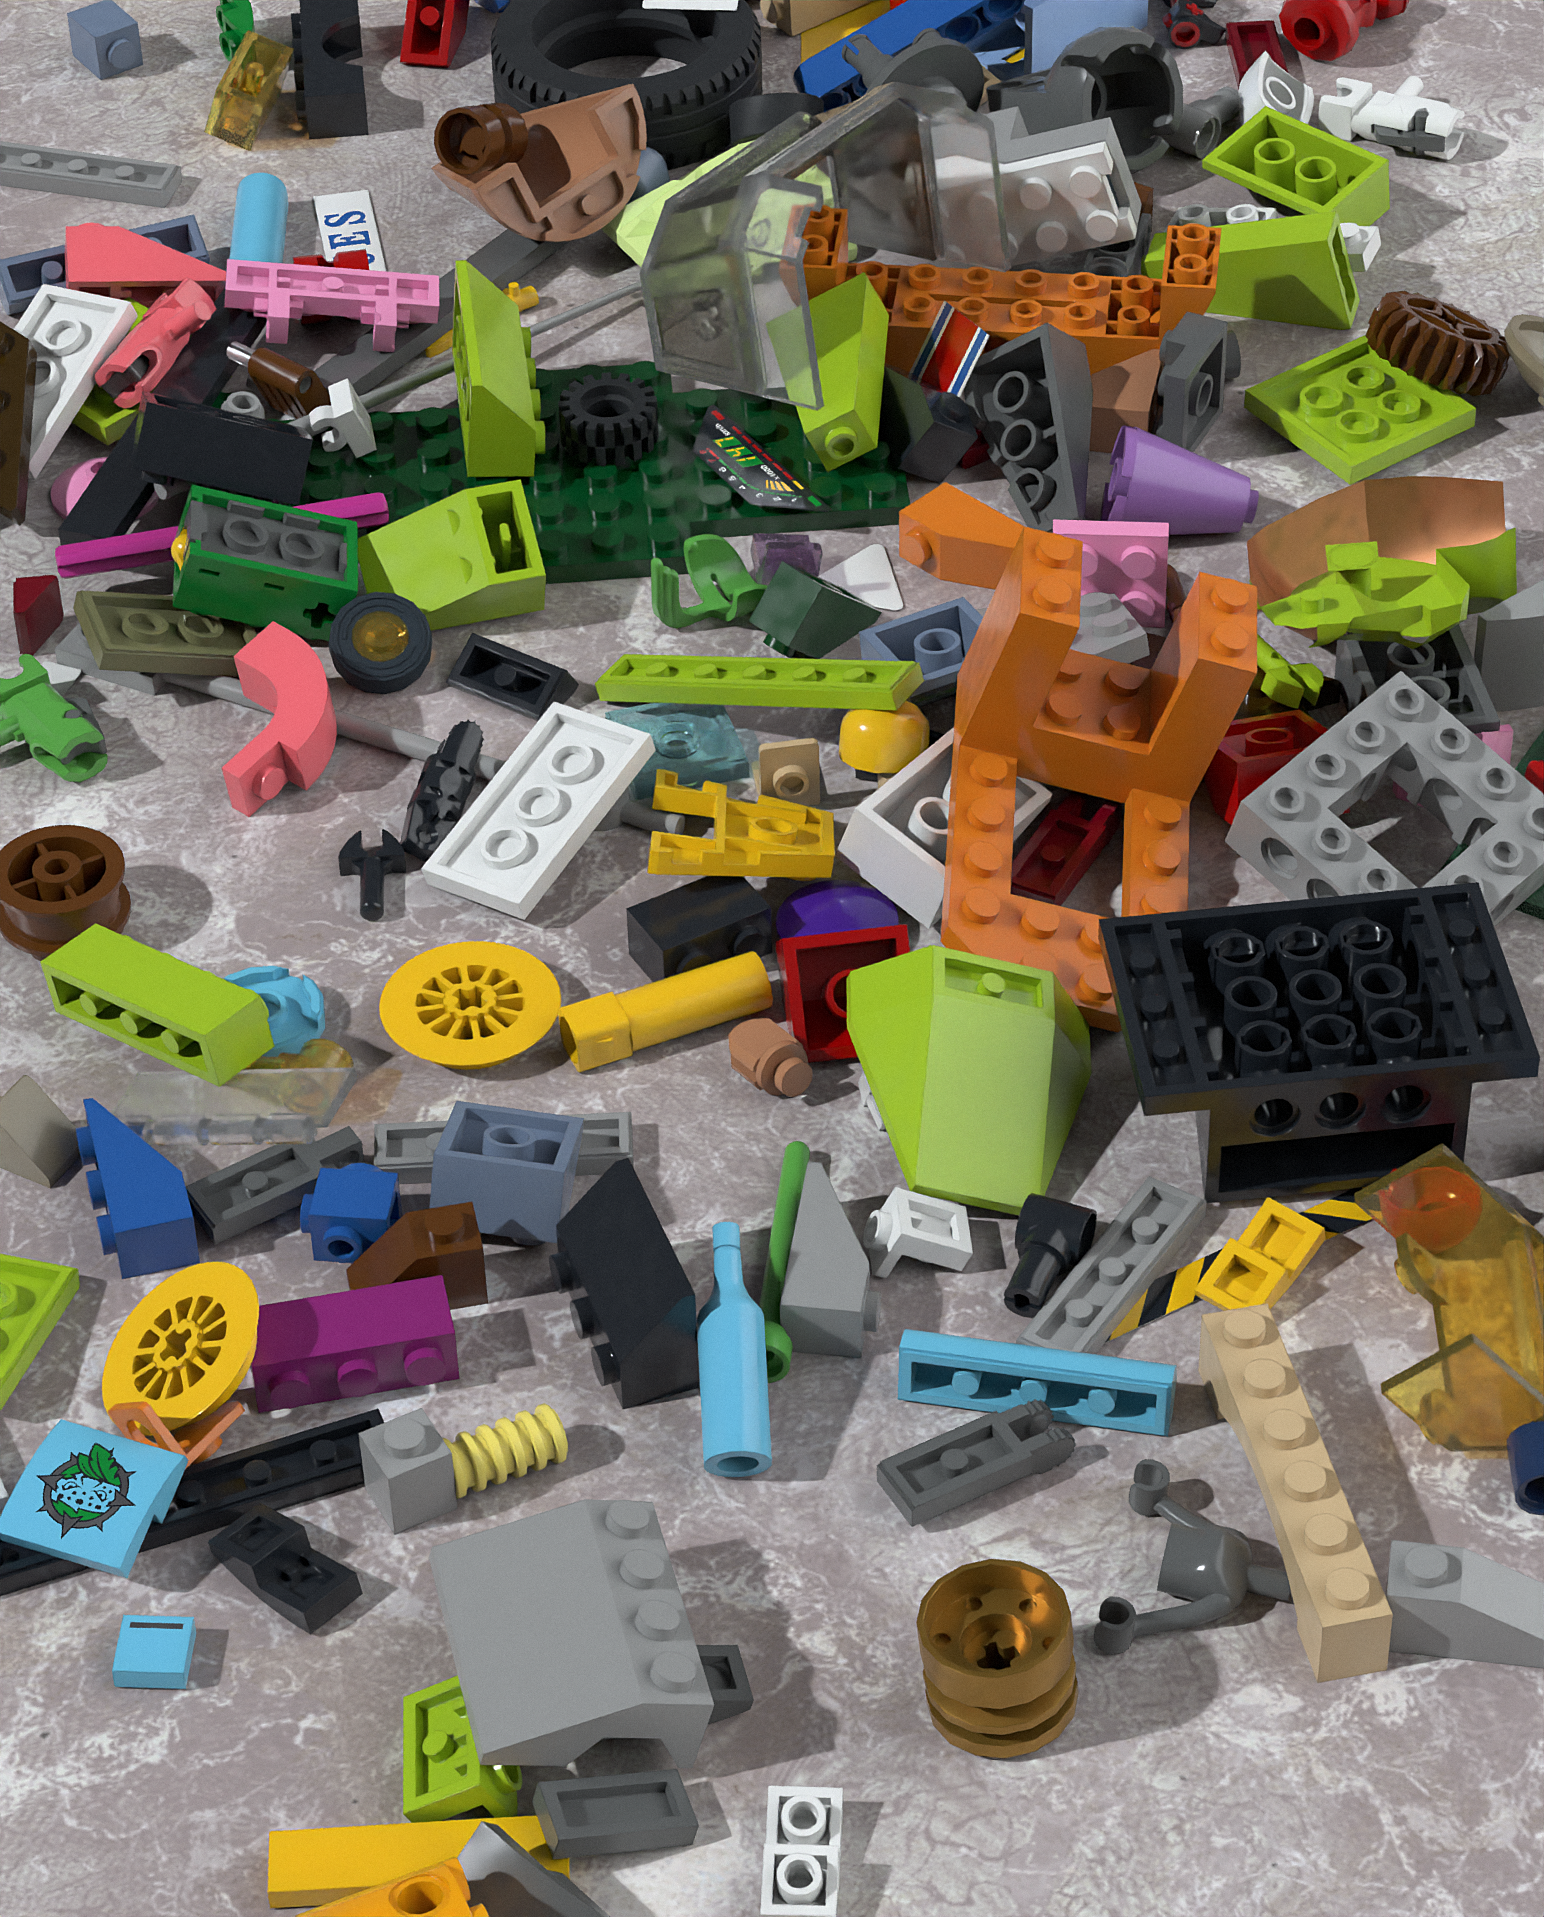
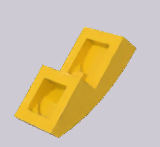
M1267 1197L1238 1241L1230 1237L1194 1289L1195 1295L1223 1311L1268 1303L1271 1309L1298 1278L1325 1241L1324 1227Z

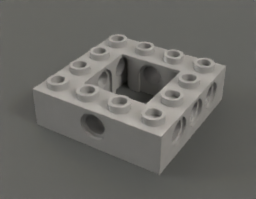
M1402 671L1393 676L1243 799L1225 839V842L1291 901L1415 889L1417 887L1338 818L1339 815L1360 798L1365 802L1373 796L1384 773H1386L1408 793L1406 798L1413 805L1416 806L1420 803L1453 832L1451 837L1459 845L1466 843L1469 846L1421 888L1478 882L1495 927L1544 884V794Z

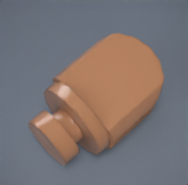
M757 1018L744 1021L734 1027L729 1033L731 1067L760 1091L764 1089L771 1095L785 1094L789 1097H795L802 1094L809 1087L813 1072L808 1065V1058L803 1045L771 1019Z

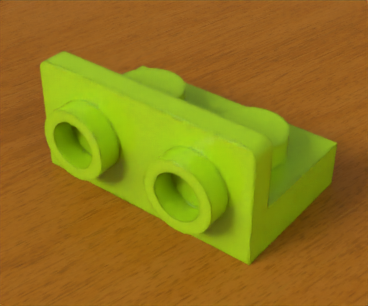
M458 1675L403 1697V1815L411 1823L442 1821L483 1805L495 1818L518 1816L517 1791L521 1789L523 1783L520 1766L480 1765Z

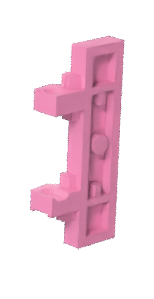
M227 259L224 307L240 308L244 311L254 312V317L267 318L266 343L287 344L289 318L302 319V316L318 314L344 316L353 320H360V324H373V351L394 352L397 328L408 329L409 324L418 323L438 324L439 276Z

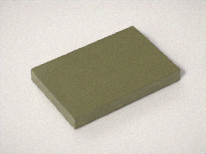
M81 590L76 593L73 607L99 670L239 677L234 655L257 636L254 627L243 622L211 615H197L188 610L173 607V596Z

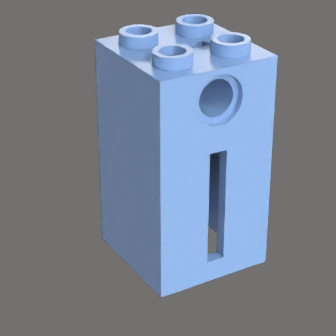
M1025 0L1023 7L1015 16L965 46L978 58L980 64L996 78L1006 81L1051 68L1068 44L1099 27L1134 26L1139 30L1145 28L1148 24V0ZM1025 48L1024 58L1014 64L1005 61V59Z

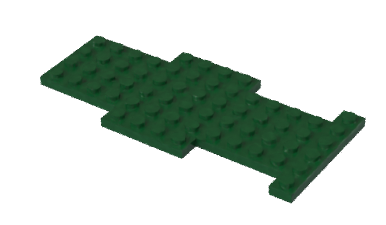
M639 361L629 365L615 366L584 365L579 368L558 370L536 368L535 389L540 391V421H544L545 453L535 454L534 476L468 477L459 403L458 408L449 409L428 407L420 411L392 413L373 411L368 414L371 418L377 450L356 458L348 442L337 451L326 452L324 450L321 434L331 431L335 427L329 426L326 431L312 437V447L299 500V505L377 492L383 493L389 510L388 523L382 526L358 529V538L464 489L521 479L546 573V584L651 577V560L653 558L660 559L663 566H668L671 570H675L678 575L689 574L684 556V542L686 539L694 536L712 534L723 538L899 525V511L910 505L905 471L897 468L880 421L877 448L828 472L804 433L789 385L764 386L753 384L744 388L718 390L698 388L690 392L673 393L669 362L654 363L651 361ZM611 372V379H618L620 373L630 375V382H633L636 378L644 380L645 387L651 386L654 389L655 396H657L659 438L658 442L654 443V449L650 453L642 451V458L636 461L627 456L625 457V464L616 466L614 459L607 460L606 466H597L596 458H592L586 464L579 461V454L571 457L567 453V448L562 447L560 437L558 401H560L562 391H569V384L574 381L584 385L583 377L593 375L595 380L602 379V373ZM221 392L211 407L221 409L224 401L234 392ZM715 405L832 510L819 512L750 504L692 451L708 407ZM268 419V420L277 421V422H281V423L287 424V423H289V422H291V421H294V420H296V419H293V420ZM230 490L232 494L252 497L250 494ZM285 502V504H284L285 506H289V507L299 506V505L290 504V503H286V502Z

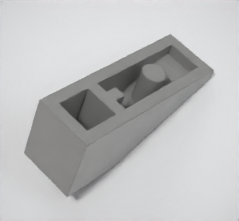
M808 1162L780 1301V1325L786 1330L787 1335L792 1341V1352L861 1358L866 1331H878L881 1313V1292L870 1291L869 1261L820 1162Z
M1391 1540L1386 1586V1599L1393 1614L1389 1652L1544 1669V1583L1464 1547Z

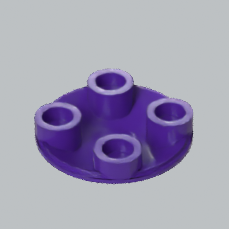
M826 880L804 886L793 892L783 901L776 915L777 941L782 938L899 925L896 907L886 895L872 886L850 880Z

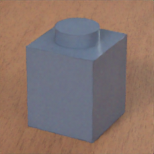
M103 0L67 13L73 56L100 80L143 65L138 22L114 1Z

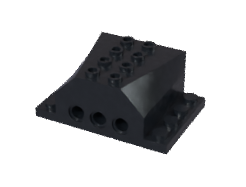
M1478 882L1099 919L1098 940L1144 1116L1195 1111L1203 1193L1206 1203L1387 1185L1390 1172L1393 1169L1405 1171L1420 1163L1448 1162L1463 1169L1472 1084L1538 1077L1540 1055Z

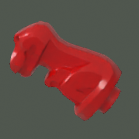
M1285 0L1279 13V19L1284 36L1296 50L1311 59L1333 61L1352 51L1359 37V29L1361 27H1371L1374 24L1375 18L1382 20L1404 13L1409 0Z

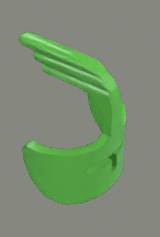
M698 535L688 538L684 542L687 570L693 586L703 602L699 605L688 608L681 607L679 602L678 573L673 569L671 570L668 566H663L662 561L658 558L651 560L653 613L666 626L671 628L686 627L709 617L718 618L722 621H731L751 613L757 607L768 585L757 584L752 579L736 550L724 538L717 535ZM712 581H715L717 583L720 590L729 601L733 600L732 605L719 593V591L717 590Z

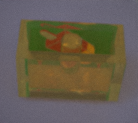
M248 30L216 88L204 132L227 143H232L251 151L282 92L294 49Z

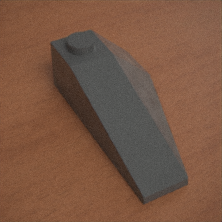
M1045 323L981 355L964 388L965 403L969 408V416L973 426L981 430L990 447L987 449L990 458L994 464L1001 467L1010 484L1008 491L1027 527L1053 533V520H1085L1093 388L1086 345L1051 324Z

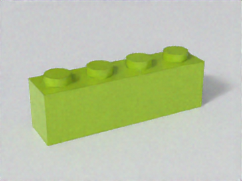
M96 923L40 962L57 1013L218 1087L275 1047L268 1024V1008L261 996L251 989L242 988L215 976L210 971H203L174 958L168 953H162L133 940L127 935H121Z

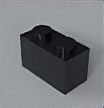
M706 876L626 908L629 955L652 982L751 951L756 952L760 958L772 953L771 907L744 876Z

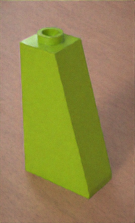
M1337 211L1210 226L1222 228L1216 294L1206 313L1336 330L1351 329L1360 298ZM1167 232L1154 234L1147 255H1143L1141 259L1142 275L1149 278L1162 279Z
M865 272L769 320L804 433L828 472L877 448L889 315Z

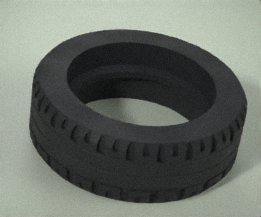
M512 0L498 18L491 36L495 103L508 104L521 114L628 84H634L645 116L646 147L657 151L663 157L668 170L684 167L704 160L731 144L729 106L737 100L763 94L760 24L756 14L745 0H738V7L735 11L642 8L643 0ZM616 56L661 57L687 64L666 73L639 78H601L569 71V69L583 63Z

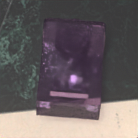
M753 533L750 553L757 584L769 585L782 561L819 576L823 555L822 548L819 543L810 542L808 535Z

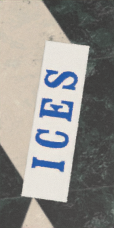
M368 190L313 196L326 260L333 261L337 252L366 249L369 269L386 271Z

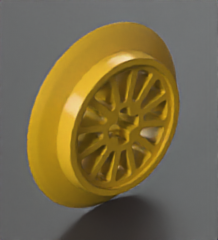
M457 942L425 951L398 968L387 981L382 991L379 1013L381 1022L388 1035L409 1053L443 1067L475 1070L502 1064L542 1039L558 1017V1008L561 1007V991L558 981L551 970L538 958L524 950L496 942Z
M218 1261L196 1264L168 1277L138 1303L118 1331L105 1362L102 1376V1398L107 1414L108 1410L115 1404L145 1401L152 1407L166 1428L171 1431L204 1419L221 1407L232 1396L251 1366L257 1345L258 1295L252 1280L242 1269L233 1264ZM134 1421L144 1436L152 1435L145 1426Z

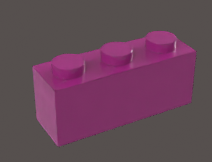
M439 1275L260 1305L257 1345L250 1366L258 1413L291 1409L304 1405L460 1379L456 1336L443 1276Z

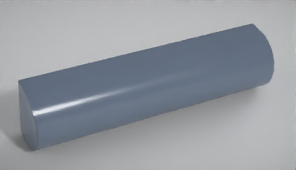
M194 214L129 229L131 232L208 264L210 262V257ZM65 245L0 259V300L7 315L26 311L43 284L66 288Z

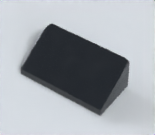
M475 633L471 634L446 680V683L453 688L535 721L540 720L553 702L564 704L579 686L567 670Z

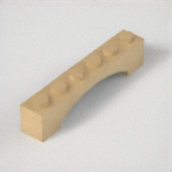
M1268 1303L1203 1314L1201 1316L1198 1371L1217 1420L1225 1418L1232 1427L1259 1484L1287 1572L1297 1615V1631L1317 1683L1386 1671L1393 1614Z

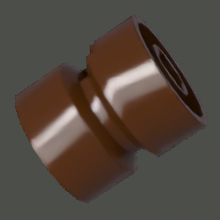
M488 103L449 110L439 119L434 131V146L438 158L447 169L462 175L481 173L487 170L495 171L506 163H518L523 158L528 145V131L524 119L516 109L504 103Z

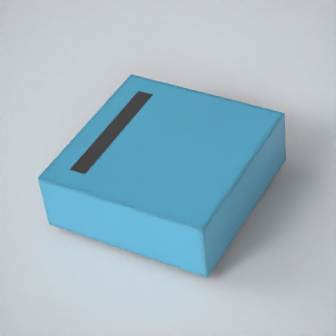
M123 1615L112 1667L114 1686L186 1689L196 1639L194 1617Z

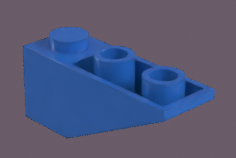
M84 1099L87 1126L78 1127L75 1130L82 1165L95 1164L96 1170L86 1172L93 1210L106 1208L107 1215L96 1217L103 1255L116 1253L122 1279L200 1263L194 1218L182 1172L95 1099Z

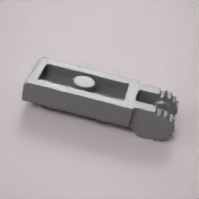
M1034 1399V1401H1028L1025 1405L1020 1404L1002 1413L997 1411L991 1412L880 1461V1464L877 1465V1482L911 1527L1024 1478L1032 1474V1472L1043 1474L1052 1470L1054 1466L1059 1467L1061 1463H1065L1071 1457L1072 1452L1075 1451L1076 1443L1074 1442L1075 1439L1064 1427L1061 1429L1059 1427L1054 1430L1050 1429L1048 1433L1044 1432L1052 1424L1053 1412L1041 1399L1039 1401Z

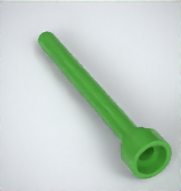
M801 1141L789 1143L784 1151L759 1307L764 1315L768 1383L779 1381L788 1374L793 1350L790 1337L780 1325V1301L807 1164L810 1159L809 1147Z

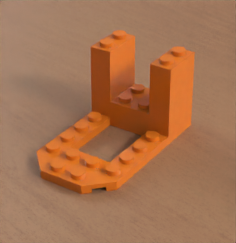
M1024 526L957 675L940 942L949 949L1051 971L1064 987L1089 1026L1120 1032L1122 1029L1098 940L1099 919H1107V917L1010 894L1016 776L1125 803L1121 917L1188 911L1190 801L1257 674V586L1199 572L1151 670L1070 649L1080 627L1083 541Z

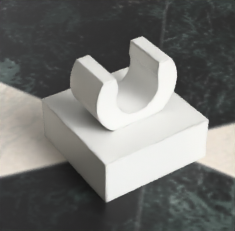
M347 378L328 386L331 406H319L309 414L313 431L321 430L326 426L335 427L333 430L321 434L324 450L326 452L337 451L347 442L356 458L377 450L371 418L349 379Z

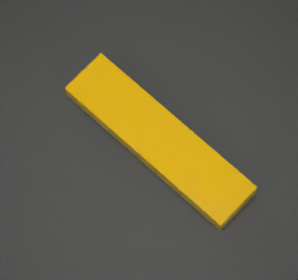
M537 1815L269 1831L267 1893L270 1908L328 1904L449 1858H457L482 1821L498 1825L544 1868L563 1873L569 1880L570 1858L552 1859Z

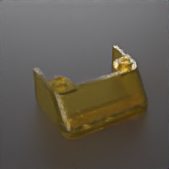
M1442 1143L1354 1194L1355 1203L1395 1238L1398 1258L1394 1261L1396 1274L1407 1291L1414 1295L1419 1293L1433 1306L1439 1351L1380 1383L1381 1393L1420 1427L1427 1440L1433 1445L1441 1444L1451 1452L1507 1451L1506 1441L1511 1432L1524 1424L1544 1421V1236Z

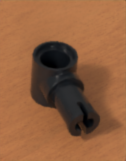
M1035 1193L1028 1195L1021 1209L1015 1232V1249L1018 1250L1020 1261L1004 1292V1303L1010 1311L1022 1317L1031 1318L1037 1315L1046 1300L1056 1276H1061L1065 1273L1069 1264L1076 1266L1091 1248L1097 1225L1096 1210Z

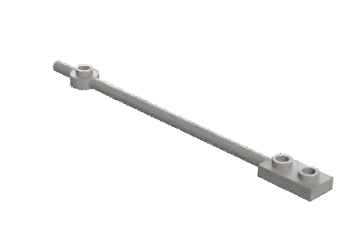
M80 623L55 647L57 664L80 669L82 674L153 696L169 682L274 715L271 711L246 698L243 695L240 680L228 676L99 670ZM334 709L337 734L425 762L427 757L437 752L439 745L442 743ZM479 754L474 767L476 777L491 781L506 761ZM627 787L594 831H608L627 823L650 831L682 835L685 827V817L669 811L655 810L650 805L630 800V791Z

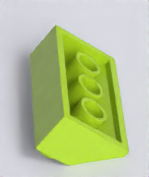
M455 260L452 355L468 477L534 476L535 454L545 453L544 421H540V391L535 389L536 364L535 358H531L530 327H521L519 308L515 302L468 261Z

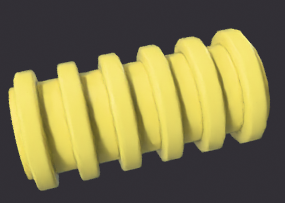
M546 1403L538 1405L533 1415L526 1410L518 1412L515 1415V1421L512 1422L506 1417L500 1418L495 1422V1428L491 1429L486 1424L480 1425L475 1429V1435L471 1436L466 1431L460 1432L455 1436V1442L451 1443L448 1439L442 1438L452 1453L457 1499L466 1496L467 1489L470 1487L475 1492L483 1491L490 1480L495 1485L503 1484L507 1480V1474L511 1473L515 1478L523 1477L527 1473V1467L531 1466L533 1470L540 1471L546 1467L547 1460H551L555 1464L562 1463L566 1460L568 1452L567 1437L562 1422L555 1410Z

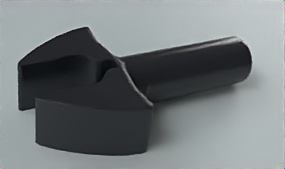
M382 829V848L376 851L373 857H369L368 852L363 850L362 831L360 830L345 843L339 852L340 876H360V915L365 920L376 921L384 914V875L389 873H406L405 853L398 840L391 833Z

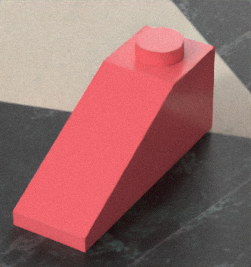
M93 222L84 223L79 226H66L65 272L67 289L120 300L130 297L145 307H151L163 293H166L168 296L171 295L186 278L195 281L209 295L213 303L226 286V271L122 227L104 226Z

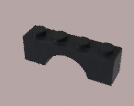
M299 0L300 13H291L297 120H307L309 140L369 135L363 66L346 63L363 57L358 0Z

